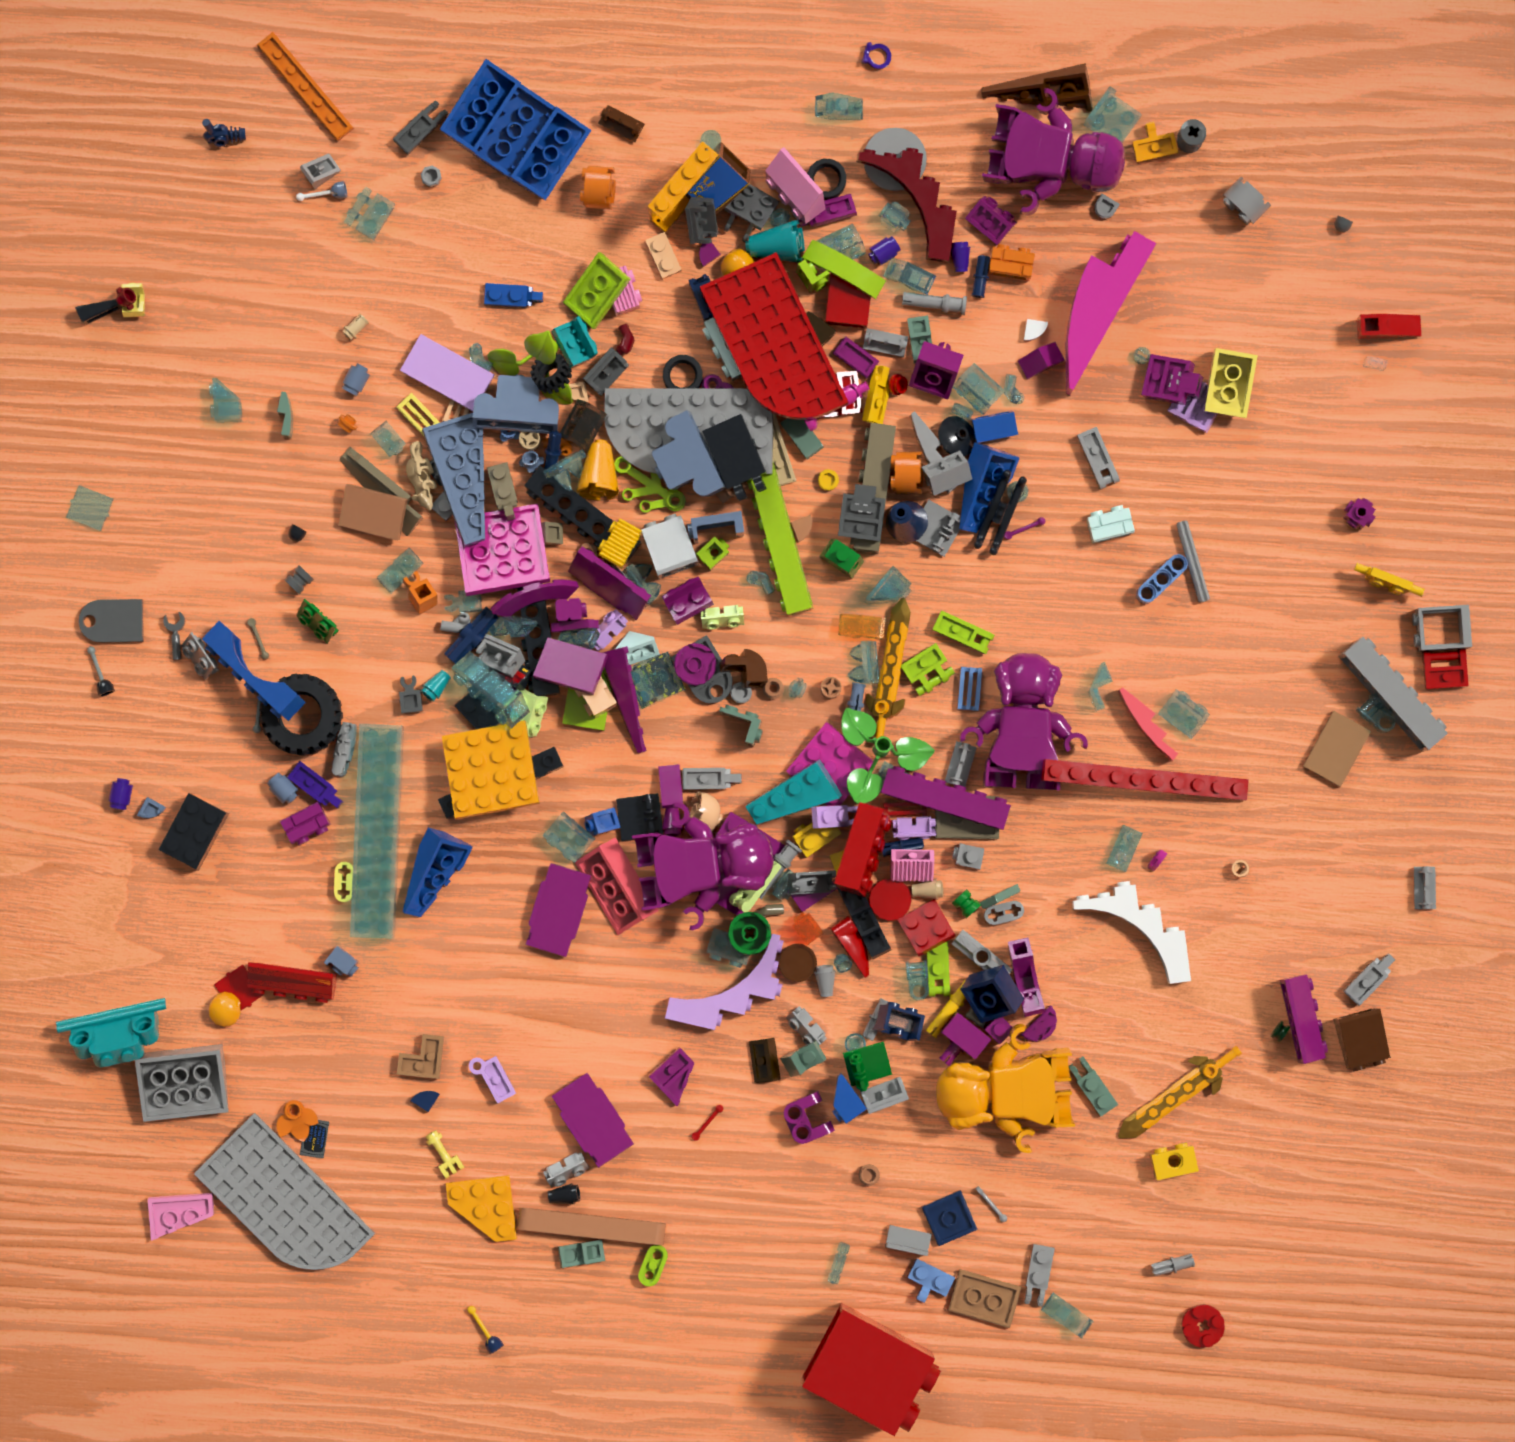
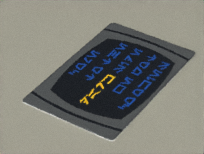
M318 1120V1124L309 1126V1135L301 1144L300 1155L324 1158L329 1121Z

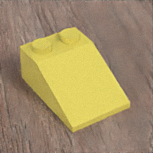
M1219 348L1214 349L1204 411L1247 418L1258 355Z

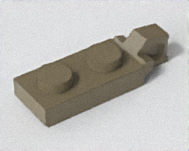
M508 463L487 467L497 508L499 511H505L507 521L516 519L513 507L518 506V501Z

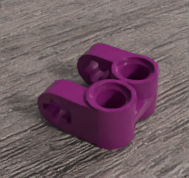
M819 1091L795 1100L784 1108V1118L794 1140L798 1143H808L835 1131L831 1121L812 1128L806 1115L805 1108L823 1101ZM791 1107L799 1108L800 1116L797 1119H792L788 1116V1111ZM799 1127H806L809 1134L806 1138L801 1139L796 1135Z

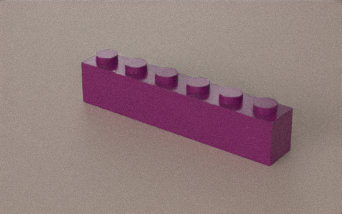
M893 766L892 769H887L881 794L1004 830L1011 805L1007 804L1006 799L995 797L992 800L986 798V793L976 790L974 794L966 792V787L954 784V787H949L945 785L946 781L934 778L933 781L926 780V775L913 772V775L905 773V769Z

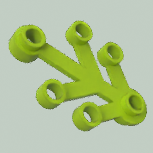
M622 456L615 460V470L618 473H627L646 486L637 489H624L622 497L625 501H632L636 497L658 494L664 499L652 502L648 500L641 501L639 505L641 512L649 513L653 509L667 507L674 512L683 509L686 499L682 492L677 489L666 490L661 486V481L657 474L651 473L650 479L632 467L631 463ZM621 462H625L627 464V467L625 469L619 468V464ZM626 491L632 492L631 498L624 496ZM677 497L679 503L673 505L671 503L672 498ZM644 503H648L650 505V508L648 510L642 509V505Z

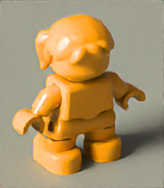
M1020 1023L1011 1028L1009 1034L1011 1041L1004 1043L994 1052L992 1063L988 1066V1071H984L981 1067L969 1063H954L947 1067L937 1080L936 1099L941 1113L947 1118L949 1125L956 1130L971 1128L983 1122H991L994 1116L997 1127L1009 1136H1014L1017 1148L1023 1153H1031L1030 1145L1022 1144L1021 1139L1024 1135L1033 1136L1035 1131L1030 1127L1021 1128L1022 1124L1017 1118H1024L1055 1128L1075 1127L1070 1108V1095H1072L1071 1089L1055 1091L1054 1082L1071 1081L1068 1056H1072V1052L1069 1047L1054 1048L1052 1051H1044L1041 1054H1032L1020 1060H1014L1018 1054L1017 1049L1024 1050L1031 1046L1027 1040L1024 1042L1016 1040L1017 1034L1025 1032L1026 1025ZM988 1104H990V1109L993 1116L989 1113H986L988 1109Z

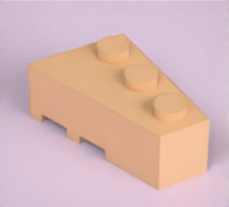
M602 677L599 679L594 695L575 690L578 697L583 696L586 704L583 706L589 716L593 714L597 718L617 707V702Z

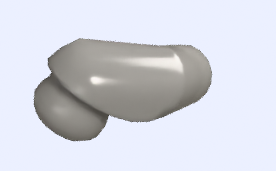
M462 612L453 622L442 620L440 631L460 633L470 623L469 614Z

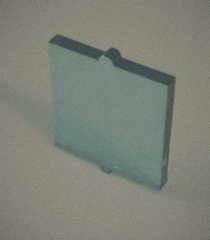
M79 485L74 499L70 500L72 504L66 518L101 531L106 517L110 516L108 512L114 499Z

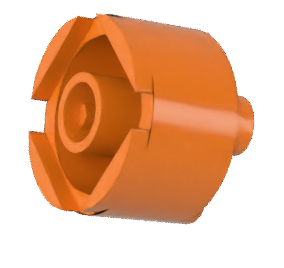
M588 166L582 169L584 189L580 190V202H583L586 208L612 210L613 207L610 203H614L616 193V180H612V174H616L614 167Z
M896 452V455H891V468L895 470V476H891V489L896 491V494H922V490L919 489V487H923V463L919 459L923 458L922 452Z

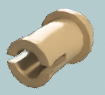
M359 313L348 326H344L342 332L349 340L356 339V335L369 324V321Z

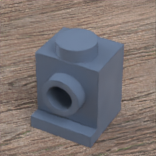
M336 946L324 962L326 965L332 963V969L341 976L344 973L350 978L359 968L356 966L359 961L340 946Z

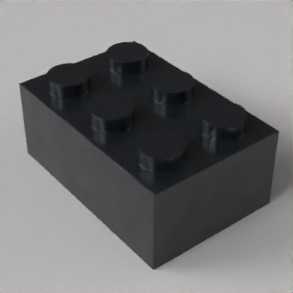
M188 793L158 850L196 870H200L229 813Z

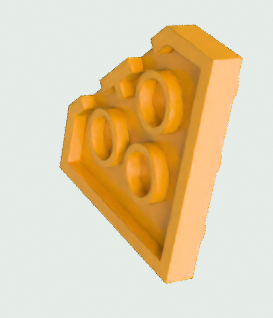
M510 1175L446 1183L447 1200L450 1207L495 1242L517 1239Z

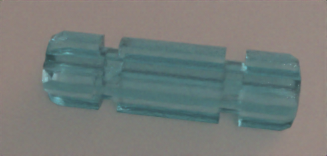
M839 1243L838 1253L835 1254L828 1282L833 1284L839 1283L841 1277L839 1275L843 1271L847 1258L846 1254H848L850 1249L849 1244Z

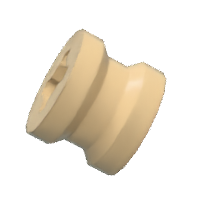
M521 432L519 435L520 444L527 451L536 450L541 443L539 433Z

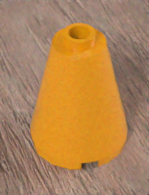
M595 440L594 443L590 444L577 486V493L583 498L600 501L601 497L607 496V500H612L619 496L612 448L606 440Z

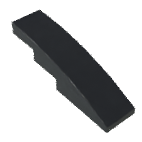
M837 887L872 959L891 951V947L866 897L842 891Z

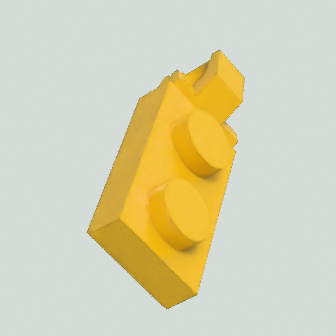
M875 365L870 380V390H868L862 421L870 424H883L890 392L888 384L890 368L886 366Z

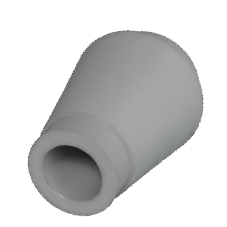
M833 965L817 966L814 972L821 997L833 996L836 972L833 970Z

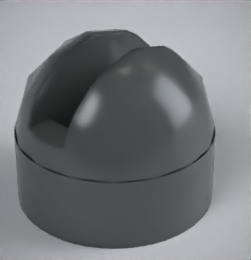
M1337 216L1335 228L1339 232H1346L1351 228L1353 222L1344 217Z

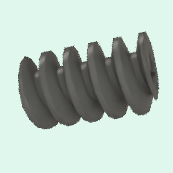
M1190 119L1182 124L1177 135V143L1181 151L1193 153L1201 147L1206 138L1205 125L1197 119Z

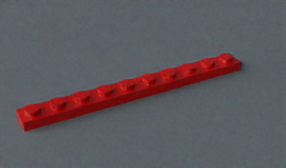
M1043 759L1041 781L1243 801L1247 800L1249 779L1050 759Z

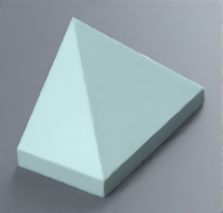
M629 631L615 648L628 647L629 652L626 655L630 665L660 655L653 636Z

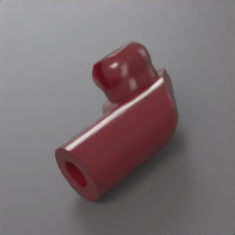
M627 323L618 327L622 340L620 345L616 347V351L622 356L631 352L635 342Z

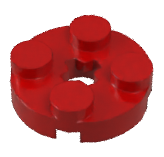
M1207 1304L1196 1305L1188 1309L1181 1322L1183 1334L1188 1342L1201 1348L1212 1347L1218 1343L1225 1330L1224 1318L1220 1312ZM1208 1321V1330L1204 1329L1203 1332H1200V1327L1197 1325L1198 1322Z

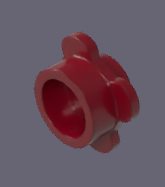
M117 288L116 302L118 305L132 310L134 308L133 303L136 301L134 291L130 288Z

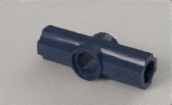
M486 606L472 623L470 622L458 635L459 638L444 654L459 666L469 653L481 644L485 635L498 623L500 618L493 614Z

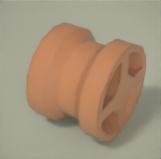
M827 677L822 681L820 690L824 697L833 699L840 694L842 685L837 678Z

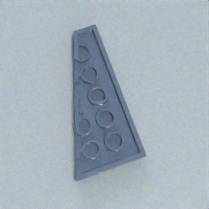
M473 413L422 429L464 547L485 541L483 428H473Z

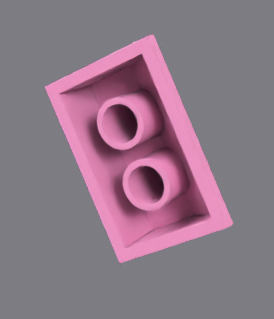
M784 147L780 149L765 170L767 178L765 181L771 190L775 189L779 193L778 196L784 205L788 204L792 208L791 211L797 220L801 219L807 224L825 210L823 191Z

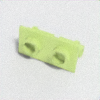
M724 606L723 614H720L719 607L707 608L701 612L702 629L715 630L719 627L735 628L745 625L743 606Z

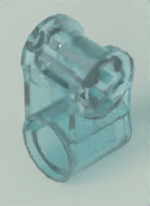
M1370 694L1368 696L1369 699L1361 707H1357L1356 711L1378 732L1388 733L1395 727L1396 720L1374 695ZM1381 718L1389 719V728L1381 727Z
M927 960L916 963L905 961L909 994L915 1001H922L929 993ZM921 985L925 989V994L922 997H917L913 994L915 986Z

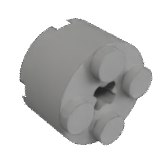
M1240 177L1223 194V203L1231 211L1236 209L1239 212V218L1248 226L1249 223L1254 224L1268 210L1271 204L1269 202L1264 204V196L1248 181L1243 184L1244 179Z

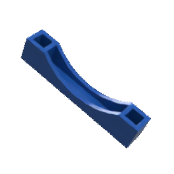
M218 621L202 638L207 644L205 648L213 656L218 654L220 656L218 661L226 668L230 666L233 669L231 673L239 681L244 679L246 681L244 686L252 693L256 691L259 694L257 698L265 706L270 704L272 706L270 711L279 719L283 716L289 721L306 703L284 682H270L255 677L249 671L244 661L241 640L221 621Z

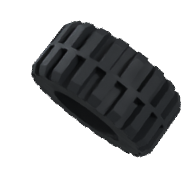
M296 673L280 678L278 682H284L298 695H308L315 699L321 709V719L318 726L312 732L302 735L294 734L284 726L282 716L279 719L270 711L272 708L270 704L265 706L262 703L260 704L259 711H261V717L259 718L264 734L273 745L290 754L306 756L307 754L318 753L321 749L324 750L331 741L335 740L336 734L342 726V704L337 697V693L325 681L310 674Z

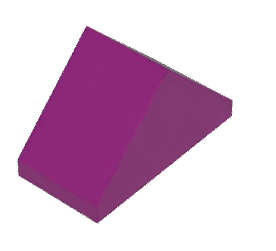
M1056 342L1037 348L1018 360V363L1028 380L1065 361Z

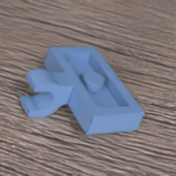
M917 1258L907 1277L922 1285L916 1299L925 1303L930 1290L946 1297L955 1277Z

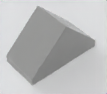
M330 154L300 166L302 173L314 189H317L341 171Z

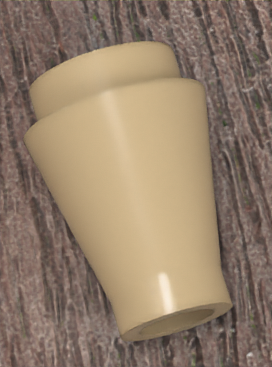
M933 879L932 882L926 881L912 884L913 897L938 900V898L943 897L942 880L937 881V879Z

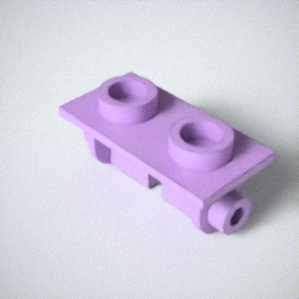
M616 609L607 613L599 628L591 629L588 634L589 636L586 638L598 651L601 648L604 649L613 640L608 634L610 631L617 636L627 626L628 620Z
M931 816L916 817V825H912V817H898L897 820H893V828H897L892 829L893 837H897L900 840H907L910 837L929 839L931 836H936V821Z

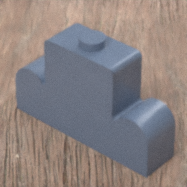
M499 375L496 398H493L490 394L482 393L474 400L473 428L549 434L551 431H558L559 405L550 398L539 402L540 389L531 377Z
M686 410L670 418L665 425V430L668 436L674 438V441L652 451V456L658 466L655 468L660 479L663 478L667 487L671 490H676L693 481L694 491L703 497L712 496L726 489L691 412Z

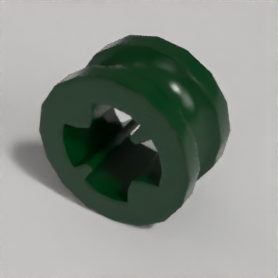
M1282 1021L1278 1023L1271 1034V1037H1276L1278 1042L1282 1041L1290 1029V1026H1284Z

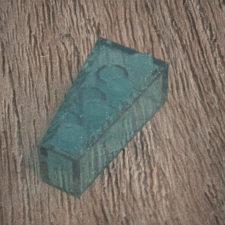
M469 651L452 667L455 675L453 679L459 686L462 687L464 685L468 688L467 692L473 699L478 698L482 701L481 705L486 711L495 713V718L500 724H506L512 729L530 712L523 694L518 689L515 691L507 680L503 682L499 674L494 670L489 672L490 669L487 664Z

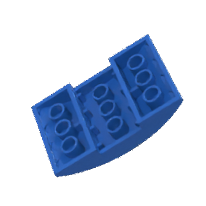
M487 59L484 60L439 129L482 162L545 201L591 132V129L522 85L520 81Z

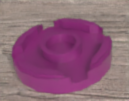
M692 643L678 651L674 661V668L681 681L688 685L698 686L705 684L712 678L716 671V659L708 647L703 644Z

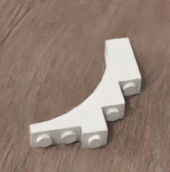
M1130 881L1118 882V887H1113L1114 896H1110V892L1098 893V898L1089 899V895L1076 896L1077 900L1072 901L1073 910L1091 909L1107 912L1135 926L1148 938L1158 952L1165 969L1168 984L1191 981L1185 930L1179 931V927L1166 928V932L1163 933L1160 907L1155 908L1154 904L1142 905V910H1139L1136 885H1130Z

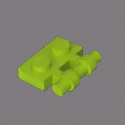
M936 643L901 665V669L911 684L917 680L921 682L922 685L915 689L919 696L926 692L930 693L933 691V687L941 682H947L949 677L955 674L951 666L946 670H943L941 667L943 663L947 662V659ZM935 669L938 675L928 681L925 675Z

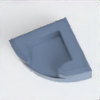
M147 797L137 816L154 818L163 813L167 807Z

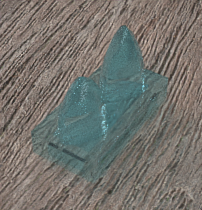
M583 449L561 459L543 472L546 478L554 476L563 488L570 491L571 478L569 471L574 476L580 478L583 469L581 460L587 456Z
M631 564L622 572L627 579L638 587L644 588L651 595L645 606L646 608L659 595L661 584L645 582L652 570L651 564Z
M861 641V644L855 646L849 655L853 659L862 662V665L852 669L847 677L859 683L878 684L879 669L876 641Z
M1122 825L1106 864L1126 872L1143 833Z

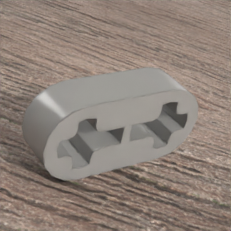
M1018 901L994 905L985 910L984 918L991 925L1017 920L1023 916L1024 907ZM1012 904L1020 907V911L1017 912L1018 916L1015 917L1013 913L1006 914L1005 910L1011 909ZM992 909L995 912H1003V915L998 916L995 922H993L992 918H988V914H991Z

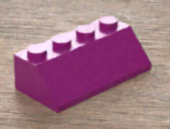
M1307 974L1280 979L1298 1063L1306 1064L1326 1058L1325 1053H1328L1326 1041L1321 1039L1320 1032H1323L1321 1020H1317L1316 1016L1318 1004L1316 998L1313 999L1311 990H1314L1312 979L1308 978Z

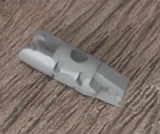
M342 723L333 753L334 759L331 770L333 775L343 777L347 773L356 743L357 725Z

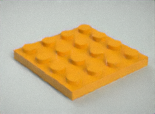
M525 720L442 736L456 820L540 804Z

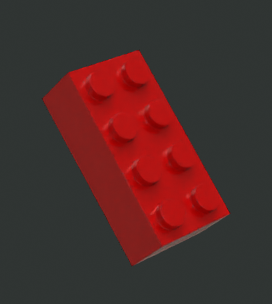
M859 802L834 882L840 890L863 897L866 896L867 892H870L873 884L871 880L872 873L877 871L879 865L877 857L885 846L883 838L885 832L890 830L892 823L889 814L883 808Z

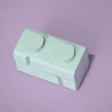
M1123 505L1112 507L1111 512L1104 514L1103 510L1090 513L1091 517L1086 519L1092 544L1135 533L1130 509L1124 508Z

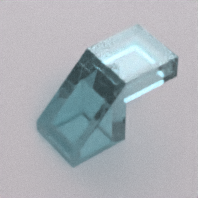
M897 258L890 260L883 275L888 280L902 283L912 291L928 295L936 278V275Z
M506 616L499 617L488 630L492 636L510 634L511 638L526 637L538 623L536 620L523 617Z
M1105 662L1099 665L1088 690L1096 712L1105 708L1098 688L1113 682Z
M1054 1292L1041 1309L1080 1338H1083L1094 1322Z

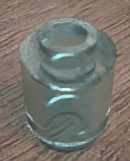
M789 869L782 872L771 886L773 889L772 894L781 901L783 898L788 900L791 896L789 895L788 873L794 872Z

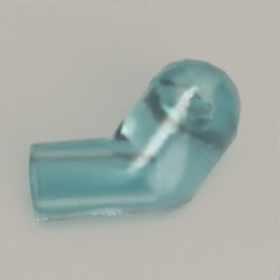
M479 343L472 344L469 348L471 362L490 372L493 363L484 359L482 346Z
M1006 374L1004 395L1011 403L1022 404L1025 397L1023 393H1020L1015 388L1017 376Z

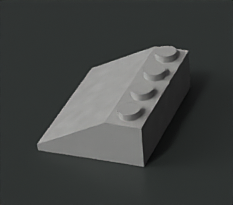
M223 1044L144 1053L143 1057L135 1060L143 1122L229 1112Z

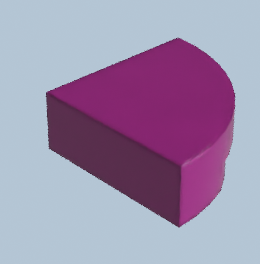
M713 243L701 245L699 253L700 262L705 267L721 256Z

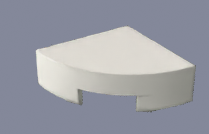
M1027 319L1024 341H1031L1041 336L1046 330L1048 322Z

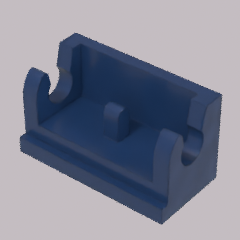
M704 274L698 279L692 278L688 280L703 321L705 322L713 318L700 291V286L711 282L709 276Z

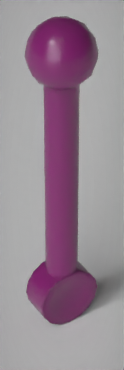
M1040 517L1036 522L1012 532L1006 531L1004 537L1005 539H1011L1015 534L1037 525H1044L1046 520Z

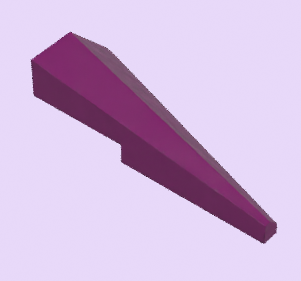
M628 647L602 652L608 656L603 673L617 702L618 709L636 752H645L647 750L642 736L643 728L640 727L638 720L640 712L635 685L631 675L632 668L628 663L626 655L629 652Z

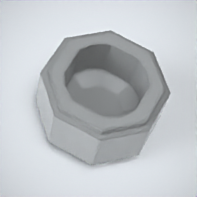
M433 165L425 167L421 173L423 184L430 188L438 186L442 180L440 170Z

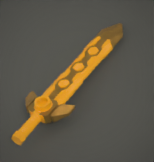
M904 597L891 609L876 699L869 693L866 695L865 702L869 711L878 717L874 737L876 739L884 736L886 719L897 716L905 706V699L896 701L901 663L911 616L910 608Z
M1234 1046L1231 1051L1216 1062L1213 1059H1208L1207 1056H1193L1188 1062L1199 1065V1068L1189 1072L1174 1083L1172 1087L1123 1120L1118 1137L1120 1139L1137 1138L1179 1105L1206 1088L1210 1083H1212V1095L1220 1091L1223 1080L1221 1068L1237 1056L1242 1055V1052L1237 1046Z

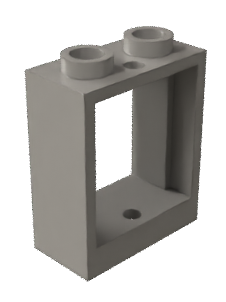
M1469 605L1415 609V613L1412 614L1413 626H1416L1417 634H1414V646L1418 647V652L1468 649L1472 647ZM1458 612L1460 643L1425 645L1423 614Z

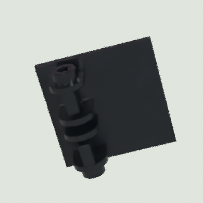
M658 793L616 799L622 841L633 840V835L657 832L664 835Z

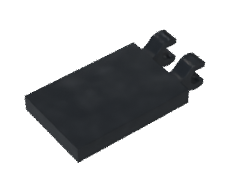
M742 414L702 431L727 490L733 488L739 501L747 498L742 486L747 481L753 479L758 492L767 489L761 476L767 472Z

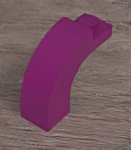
M1029 938L1009 941L1008 949L1015 984L1024 997L1021 1003L1024 1017L1045 1013Z

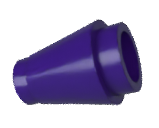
M952 242L951 256L955 272L968 271L971 248L968 246V242Z

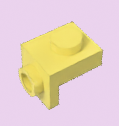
M141 283L122 284L121 288H130L136 295V301L133 303L134 308L132 310L122 307L123 317L145 316L143 285Z

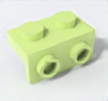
M517 689L506 724L525 720L528 736H537L541 728L543 714L547 709L548 697L537 696L527 690Z

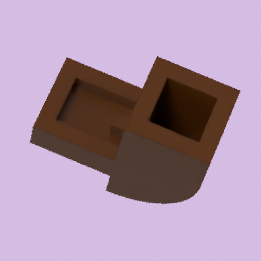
M744 649L739 657L737 654L727 655L720 662V672H741L742 688H763L768 682L766 663L753 650Z

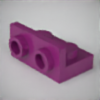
M986 196L977 202L965 218L996 245L1000 244L1011 228L1017 223L1010 212L1003 211L998 207V203L993 198H987Z
M699 577L687 580L683 585L669 590L662 596L666 607L677 625L714 605Z

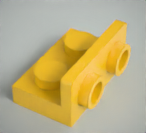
M812 822L808 826L802 824L794 830L795 835L792 838L807 858L842 833L838 827L813 829Z

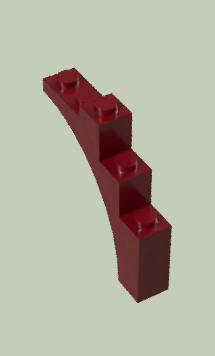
M906 148V151L902 150L900 157L896 158L894 153L885 152L884 155L875 154V150L863 149V152H859L857 154V163L872 166L888 174L913 199L925 227L927 241L926 260L947 263L950 258L957 211L952 210V206L948 205L936 207L940 182H936L935 178L923 176V179H919L923 153H918L919 150L915 148Z

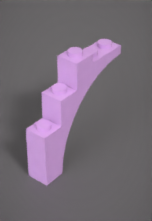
M772 934L768 948L759 964L748 977L735 987L721 994L702 999L686 1000L670 997L665 1019L715 1030L716 1026L720 1027L723 1014L719 1013L720 1009L745 1015V1011L750 1012L753 999L749 998V994L775 1000V996L780 997L782 984L778 983L779 979L773 978L771 975L777 972L779 961H775L777 952L781 953L784 942L780 940L781 935Z

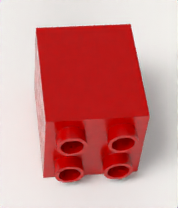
M841 1303L807 1366L801 1382L803 1388L895 1437L899 1427L907 1432L911 1430L921 1410L918 1408L919 1404L914 1402V1399L919 1389L927 1393L931 1392L941 1370H939L938 1365L934 1364L935 1357L931 1350Z

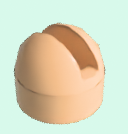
M1238 860L1232 865V872L1236 877L1244 878L1249 873V866L1245 861ZM1244 865L1246 868L1240 874H1237Z

